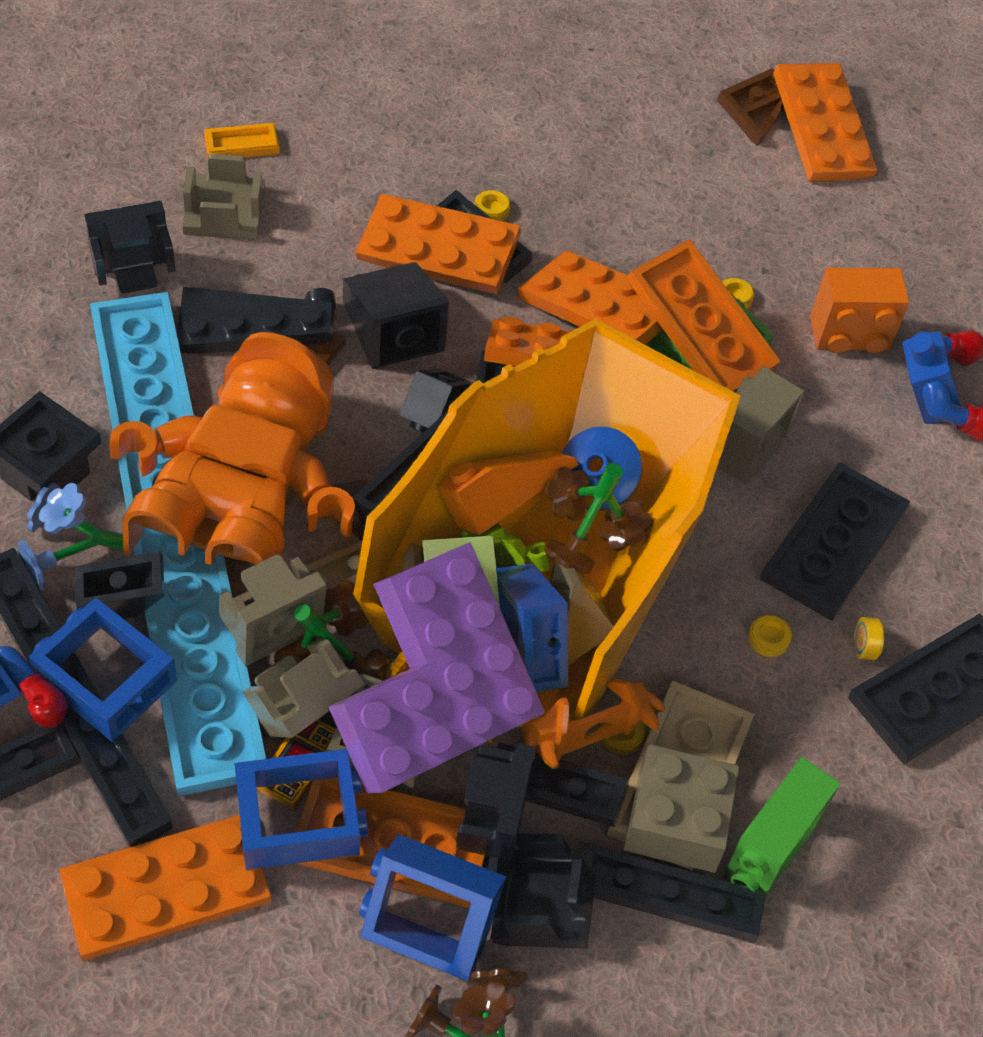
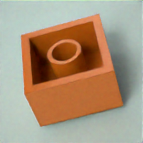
M826 267L810 314L817 350H830L833 353H843L847 350H867L869 353H880L884 350H891L909 305L901 268Z

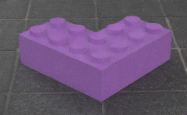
M471 542L373 584L410 669L329 706L366 793H383L545 713Z

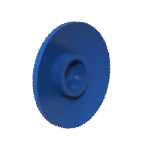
M610 427L589 428L574 436L562 451V454L576 458L578 466L573 468L572 471L582 470L588 476V486L598 485L608 464H618L622 468L623 474L613 494L619 505L627 501L639 485L642 475L640 452L635 443L626 434ZM594 459H603L601 470L597 472L590 471V464ZM603 503L599 511L610 509L608 503Z

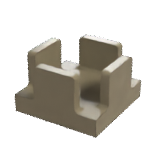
M209 154V174H196L195 167H187L183 187L185 209L182 226L183 234L258 240L265 192V179H262V172H254V177L249 178L246 174V158L244 156Z
M274 555L241 572V580L255 602L240 609L228 591L219 595V615L237 644L236 653L246 667L304 637L307 629L295 619L294 610L300 604H307L318 616L324 613L327 585L318 571L310 574L299 557L290 561L289 568L280 555Z
M318 640L309 644L307 648L311 655L298 664L293 656H285L255 677L254 681L257 686H250L243 691V695L258 716L260 731L265 737L293 738L330 711L329 706L348 698L365 685L356 669L349 670L346 668L329 640Z

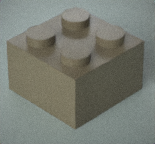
M765 366L753 378L747 376L737 389L736 393L741 395L717 466L744 485L750 482L788 438L804 393L803 389Z
M648 744L639 770L624 851L715 873L726 849L739 765Z

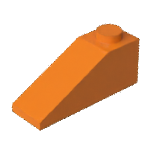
M553 450L473 460L453 467L449 471V476L436 485L457 527L480 536L543 491L546 484L554 480V473L557 469L567 467L572 470L578 466V462L575 457Z

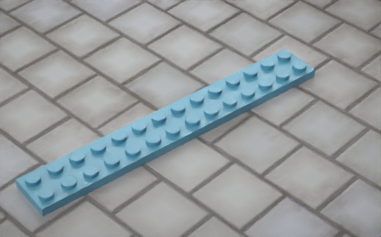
M168 292L90 303L112 431L116 426L130 421L143 422L154 431V428L183 415H194ZM128 453L121 460H118L127 510L139 492L154 486L160 471L171 458L164 459L160 454L157 455L158 462L156 468L145 477H142L139 471L138 453ZM145 528L134 549L135 556L155 552L163 554L165 596L145 610L150 640L173 657L175 662L177 682L160 697L177 795L179 797L237 785L234 763L266 759L258 717L243 695V691L251 686L247 666H244L237 655L236 641L219 615V595L228 591L232 596L224 556L217 554L212 565L206 564L205 550L192 545L189 546L185 556L179 555L177 538Z

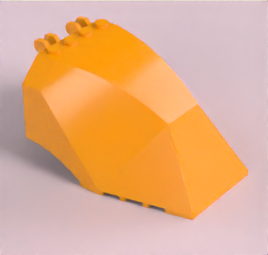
M593 319L561 336L560 343L545 351L541 348L533 351L532 357L515 367L511 364L504 366L501 374L485 383L478 380L469 386L449 406L447 415L405 475L366 519L353 595L382 643L399 653L385 675L387 679L407 671L409 665L373 584L402 571L404 567V554L412 542L423 547L422 540L462 538L461 531L464 529L457 527L436 484L448 477L449 471L453 467L464 462L551 450L562 453L567 443L580 432L593 427H610L626 434L637 446L642 459V475L639 485L632 496L621 504L620 507L629 502L639 503L643 512L650 514L653 524L646 531V540L642 545L638 547L628 546L622 551H615L610 547L609 542L603 540L599 534V527L606 521L605 514L608 510L599 511L585 536L588 541L582 551L584 555L594 561L595 565L591 572L585 575L599 592L615 626L604 641L568 665V687L536 692L545 713L534 719L544 716L560 698H567L570 721L589 716L604 695L607 683L615 675L702 515L741 395L597 319ZM594 459L590 464V471L597 472L601 470L603 459ZM544 489L499 521L498 524L518 538H522L526 548L538 542H544L546 546L550 539L566 544L572 532L578 531L588 509H585V514L580 520H570L567 516L556 517L551 512V501L546 497ZM548 555L551 569L541 573L550 583L555 558ZM497 737L489 740L488 742H490L491 744L494 743Z

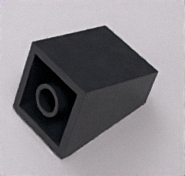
M416 262L395 265L390 268L343 278V303L372 369L445 351L449 302L443 292Z

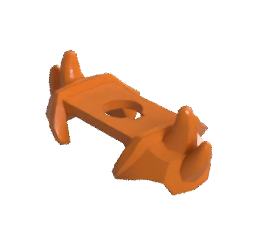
M613 679L606 686L622 698L619 705L575 721H570L567 698H560L544 716L523 724L521 728L522 744L535 746V753H539L545 764L556 769L559 766L558 761H560L561 755L619 733L629 735L638 721L643 722L653 731H657L660 724L654 710L664 712L665 706L658 697L645 689L641 680L637 679L634 683L621 679ZM598 723L603 724L595 732L585 735L592 726Z

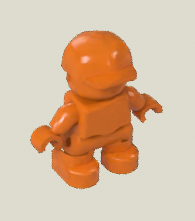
M260 332L251 334L242 343L239 351L234 354L225 368L224 384L218 390V405L211 406L203 417L183 415L154 428V431L147 424L137 421L124 422L116 426L110 435V459L121 460L128 453H138L139 471L142 477H145L156 468L158 462L157 455L160 454L164 459L171 458L160 471L154 486L139 492L124 515L122 521L124 556H131L145 528H149L177 538L179 555L185 556L190 545L205 550V563L212 565L217 554L253 564H258L274 555L283 557L285 547L283 534L284 513L292 490L307 506L306 529L308 533L317 529V520L319 518L332 517L341 523L340 534L349 538L351 536L355 510L353 498L341 488L332 487L322 462L312 454L304 451L314 440L315 436L324 433L331 415L334 379L331 368L325 360L295 339L276 333Z

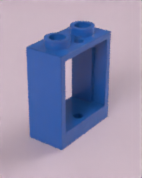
M533 563L496 568L500 610L535 691L568 687L567 602ZM555 637L556 642L552 645H549V639Z
M96 597L85 607L76 609L69 616L65 625L51 637L43 638L35 646L32 654L29 655L32 669L36 673L42 674L48 682L62 691L68 706L112 742L177 682L174 658ZM100 628L144 662L136 672L103 702L59 667L62 662Z
M347 749L234 763L246 870L360 855V837L368 836V825L365 808L356 809L354 794L362 793V786L355 767L350 766ZM338 777L345 826L262 837L257 787Z
M398 834L387 850L379 849L373 861L370 875L376 877L374 888H369L365 894L359 910V916L365 918L360 937L468 981L470 974L473 973L482 956L506 876ZM396 873L471 902L460 941L386 912Z

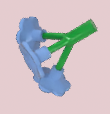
M51 483L49 487H44L39 492L36 502L28 512L27 519L29 522L27 529L35 532L44 525L47 532L56 534L63 528L69 529L73 527L89 535L90 539L54 553L48 550L38 555L32 551L25 540L18 542V555L40 592L44 591L43 571L57 566V561L97 545L123 551L122 533L97 528L85 519V514L82 510L87 502L86 497L81 494L80 487L74 483L67 484L63 489H60V486L56 483Z

